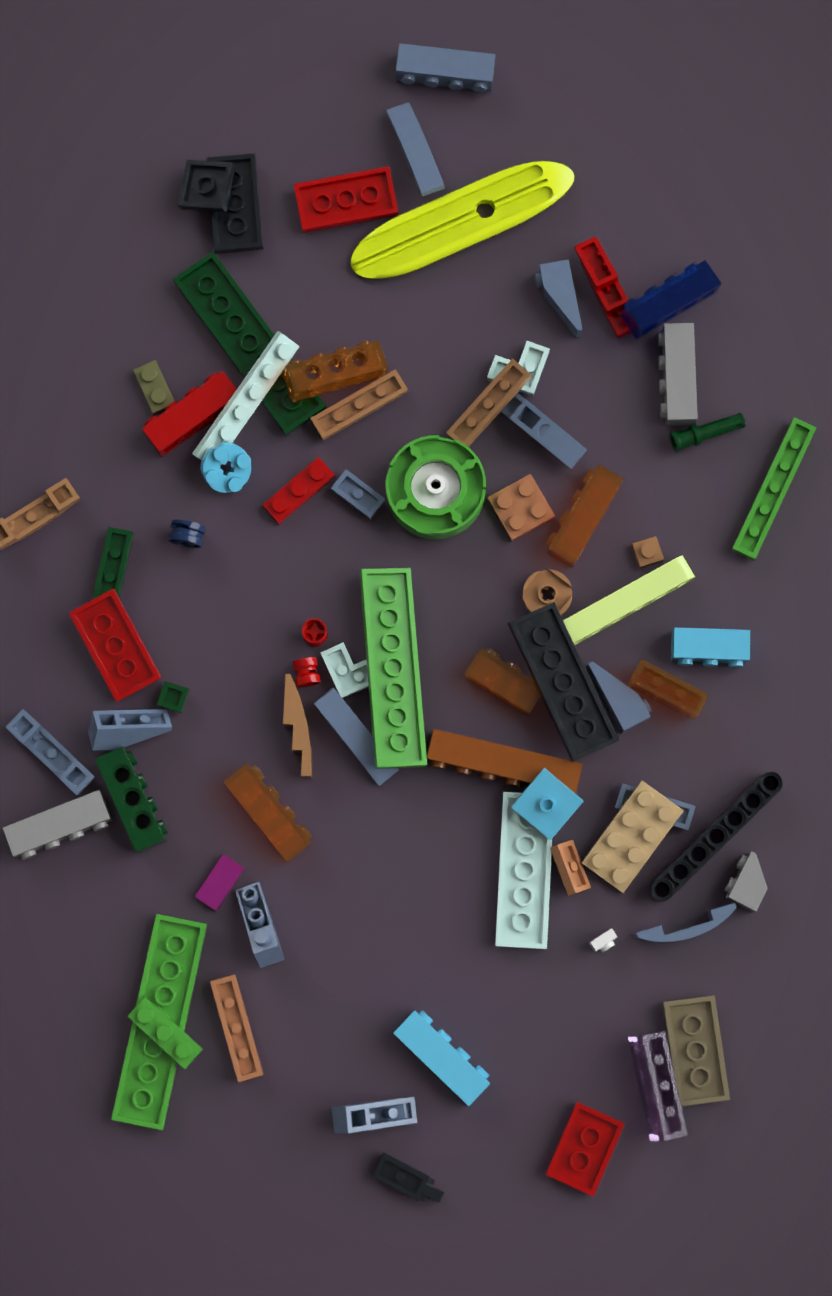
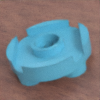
M218 443L220 445L211 447L205 452L201 461V473L206 483L214 490L222 493L238 492L250 477L251 458L244 449L234 443ZM227 461H230L232 469L223 474V470L220 468L221 464L226 465Z

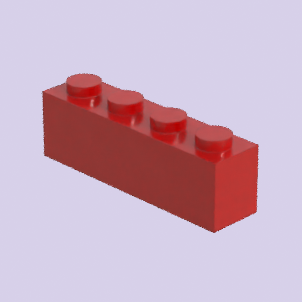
M223 371L219 374L213 373L206 378L205 384L199 388L194 387L185 394L184 399L178 403L175 401L169 404L163 414L148 419L142 430L160 456L164 457L213 422L237 389Z

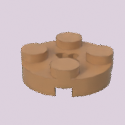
M550 569L533 573L526 580L523 587L522 600L528 612L531 613L555 602L562 616L572 602V589L567 577L559 571ZM552 589V596L554 598L552 600H543L541 591Z

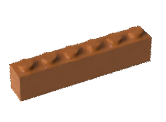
M433 729L427 755V761L431 762V767L445 769L446 766L456 768L455 772L470 775L471 772L481 774L480 778L495 781V778L505 779V784L520 787V783L530 785L542 769L546 768L575 794L583 766L582 763Z

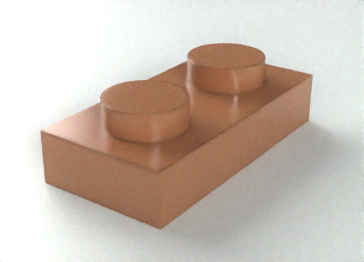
M570 840L551 847L554 861L568 896L591 888L574 841Z

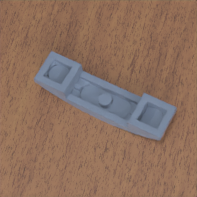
M24 709L6 726L22 744L37 756L77 796L95 778L91 772Z
M733 903L707 911L710 919L709 922L664 935L660 925L634 933V935L639 940L659 943L693 938L721 924L733 913L736 905Z

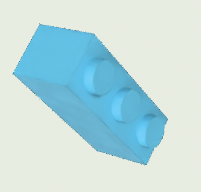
M674 627L671 631V661H677V665L691 666L693 662H703V666L716 667L718 663H728V667L739 668L743 667V664L750 660V630Z

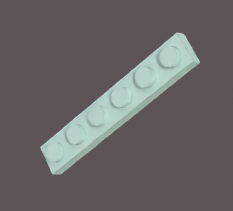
M276 332L192 454L202 460L205 452L211 447L220 445L218 443H233L300 346L281 332Z

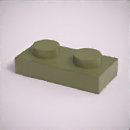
M156 360L133 369L153 415L164 412L169 404L175 402Z

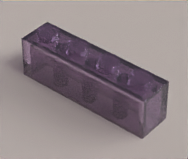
M653 1031L628 1037L650 1141H667L688 1135L665 1031Z

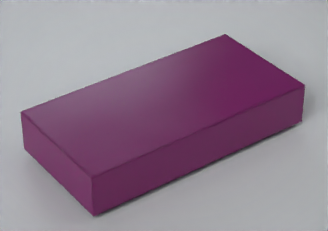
M223 854L195 897L217 911L245 868Z

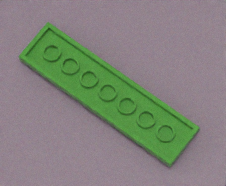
M411 568L361 569L360 583L375 769L426 767L427 756Z
M156 914L136 1006L144 997H147L185 1032L207 924ZM134 1022L131 1027L111 1120L164 1130L178 1063Z

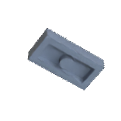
M347 469L331 487L332 492L369 520L372 519L386 501L384 497Z

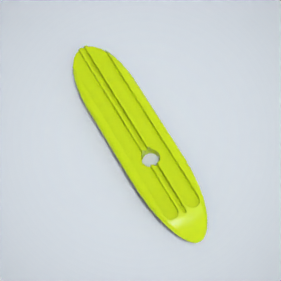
M538 161L513 166L482 178L401 214L377 227L362 239L354 250L350 263L352 269L362 277L381 279L403 275L432 264L539 214L559 200L570 189L574 181V173L563 164ZM481 204H489L494 208V213L488 218H482L476 212V209Z

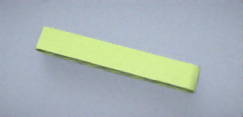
M683 555L563 621L574 645L685 585L693 580L695 576Z

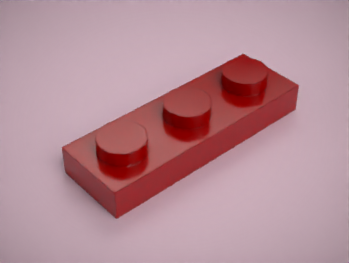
M318 457L263 504V508L280 525L333 480L335 474Z

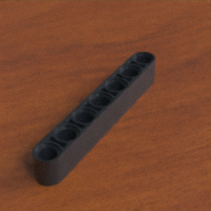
M772 771L760 776L650 884L648 892L651 899L656 902H664L681 889L782 789L783 780L781 776ZM765 778L774 780L775 789L773 791L767 790L764 787ZM748 795L756 797L758 802L756 808L747 806L745 800ZM729 813H736L739 816L738 826L729 824L727 819ZM712 830L720 832L722 839L719 844L711 842L709 835ZM693 848H699L703 851L704 857L702 861L698 862L692 858L691 852ZM679 865L685 869L684 879H677L673 875L675 866ZM658 883L666 885L668 892L665 897L656 895L655 886Z

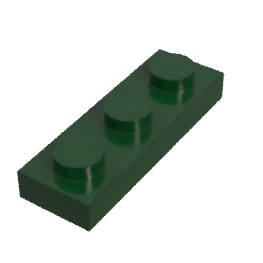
M108 527L92 600L112 589H115L120 598L134 536L133 531Z

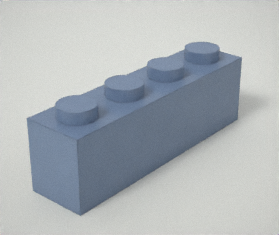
M399 43L396 81L407 85L421 83L428 87L448 86L453 90H461L462 88L472 89L478 93L492 91L496 54Z

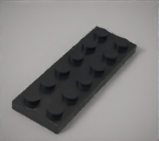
M555 602L508 623L510 631L571 761L574 762L619 741Z

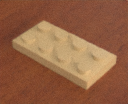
M641 780L583 859L582 864L624 893L684 810Z

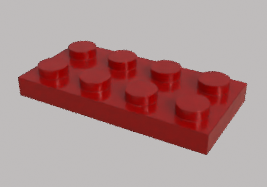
M389 166L294 184L303 233L399 215Z
M115 589L69 612L116 702L162 678Z

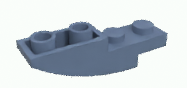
M518 393L501 411L570 469L575 466L587 451L585 447Z

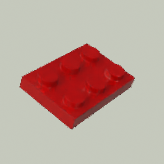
M576 1101L545 1174L594 1197L625 1123Z

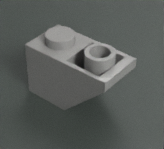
M751 851L746 856L742 854L736 865L739 871L735 879L732 877L729 879L724 891L728 892L725 897L727 900L751 912H756L768 888L757 855Z

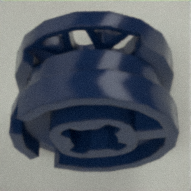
M175 519L171 521L172 533L168 535L169 542L176 545L179 543L183 547L202 548L203 540L201 537L205 534V526L186 520Z

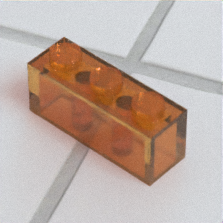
M480 648L465 672L464 677L526 716H529L541 697L532 676L527 677L520 672L522 669L510 661L508 664L499 659L500 655L492 649L487 648L485 651Z
M643 659L639 661L627 683V686L693 721L698 717L709 694Z

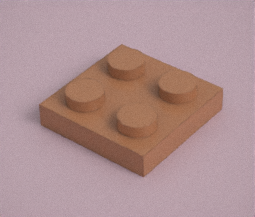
M531 474L487 497L490 506L511 542L555 518L553 511Z

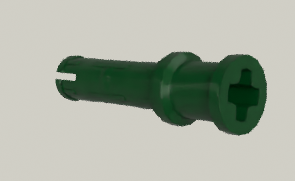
M740 412L704 425L697 426L692 424L689 425L688 429L679 432L671 431L669 432V438L672 448L677 453L682 448L691 445L699 446L703 440L736 429L745 428V419Z

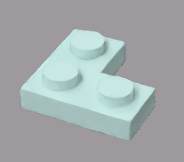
M529 341L526 342L519 364L532 377L519 392L530 396L534 395L550 352L549 348ZM495 355L487 380L492 382L511 360Z
M344 642L321 652V656L336 689L343 699L369 687L367 659L354 665Z

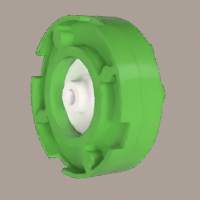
M439 435L425 436L406 444L392 459L386 477L387 503L395 520L411 534L433 540L456 536L472 525L483 507L486 492L485 472L479 458L464 443L456 439L454 441L442 438Z

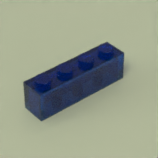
M706 260L699 264L693 262L684 269L685 272L677 275L675 273L669 276L663 285L659 287L654 285L644 292V296L639 299L633 297L624 304L625 307L620 316L636 339L718 291L722 283Z

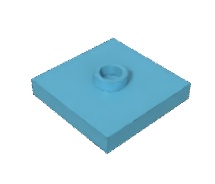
M543 768L511 808L551 840L584 800L546 768Z

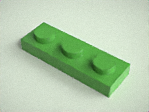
M144 997L127 1016L184 1069L203 1050L147 997Z

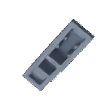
M407 102L386 110L388 119L396 133L399 146L405 156L406 164L422 197L445 189L436 162L410 103Z
M334 688L314 702L317 709L378 786L399 771L398 768L375 769L373 736Z

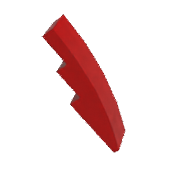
M595 236L574 246L591 288L617 339L639 330L640 324L632 312L629 300L618 281L619 276L598 238Z

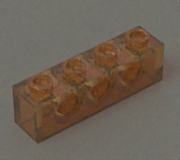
M379 340L374 342L363 341L353 348L341 347L335 350L334 353L327 355L323 353L316 354L309 360L302 362L301 360H294L285 366L283 378L291 400L295 402L381 378L386 375L388 364ZM353 360H360L363 365H355ZM336 366L340 369V372H333L329 367ZM306 373H314L317 378L311 379Z

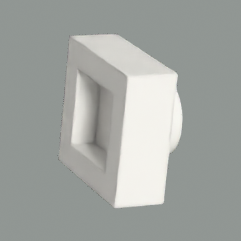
M611 928L589 942V945L594 952L600 949L603 953L615 945L612 940L617 938V935Z

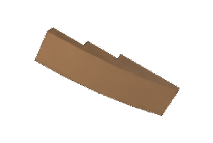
M285 674L284 727L293 728V753H302L301 777L312 779V749L308 723L291 674Z

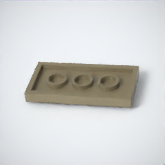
M715 995L662 1002L677 1106L730 1100Z

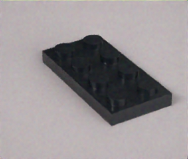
M255 153L207 157V161L232 162L235 165L227 211H211L215 254L264 250Z

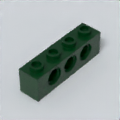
M120 747L96 758L95 761L135 851L140 854L166 842L165 835L168 834V830L163 820L158 821L154 813L158 810L152 796L148 798L144 789L148 786L142 773L137 774L134 765L138 763L132 750L127 752L126 748ZM128 770L130 774L129 779L123 783L118 782L117 774L119 771ZM134 792L138 793L140 796L138 804L130 806L127 803L128 796ZM144 815L150 818L149 826L145 829H140L137 825L138 819Z

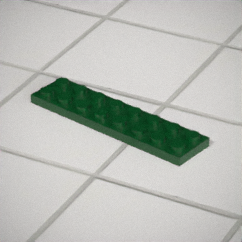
M212 251L174 277L173 281L243 378H245L274 337V334ZM292 358L261 401L286 436L311 420V417L327 409L323 400Z

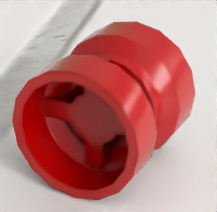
M309 619L302 627V635L308 645L318 647L326 642L328 637L327 628L320 619Z
M317 657L301 658L292 661L293 669L297 672V677L295 678L296 687H308L321 683L320 675L316 671L318 666Z

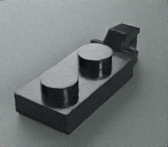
M383 1152L372 1174V1177L417 1201L425 1202L426 1198L429 1197L440 1203L444 1195L443 1191L433 1186L435 1180L430 1178L429 1175Z

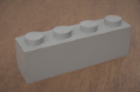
M664 323L662 331L658 332L657 338L658 347H662V355L658 358L659 370H663V379L659 381V393L664 394V403L660 404V417L665 418V426L695 425L698 416L694 323Z
M97 790L3 827L13 857H21L22 860H26L35 856V851L44 847L48 851L59 847L60 841L67 838L70 841H74L84 837L83 832L93 829L94 832L108 827L107 823L113 821L103 792Z

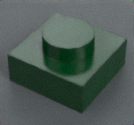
M165 681L157 706L182 714L190 690Z

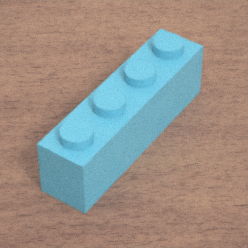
M414 1010L396 1029L394 1034L456 1095L470 1106L489 1086L490 1082L487 1078L490 1075L479 1064L474 1068L468 1062L471 1057L460 1046L457 1050L449 1044L452 1038L441 1028L437 1032L430 1025L433 1020L423 1010L419 1014Z

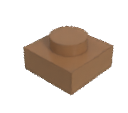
M656 536L632 543L639 569L664 560Z

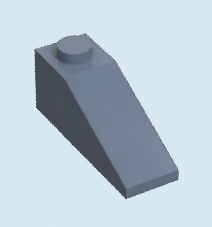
M569 260L539 264L538 273L535 274L537 288H541L543 297L576 338L581 337L583 329Z
M593 661L587 664L586 668L621 733L649 720L651 717L649 713L652 710L645 698L641 699L638 693Z
M167 709L93 711L88 735L93 751L116 750L120 747H127L172 730V725Z
M414 1097L331 1107L334 1134L355 1133L417 1123Z

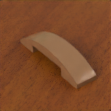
M67 478L45 490L46 494L6 519L0 518V550L36 532L80 500V497Z

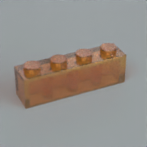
M599 464L595 470L590 468L583 480L586 483L584 489L576 491L571 500L574 506L570 512L565 510L559 521V524L562 525L558 533L553 531L546 543V545L550 546L547 554L573 568L621 487L624 478Z
M247 763L225 780L224 784L283 858L290 863L312 845L309 840L312 835L304 825L298 827L293 820L296 815L288 805L282 807L277 799L281 796L274 787L270 785L267 788L262 782L265 776L255 765L251 768Z

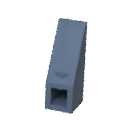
M260 882L236 889V895L252 950L259 967L263 968L285 960Z

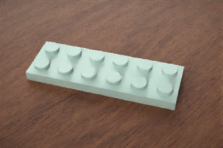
M503 792L495 946L547 949L552 854L550 848L552 847V839L549 840L511 808L522 793Z

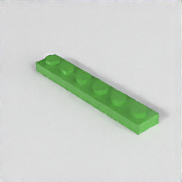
M795 417L792 419L731 551L753 561L756 559L817 427Z

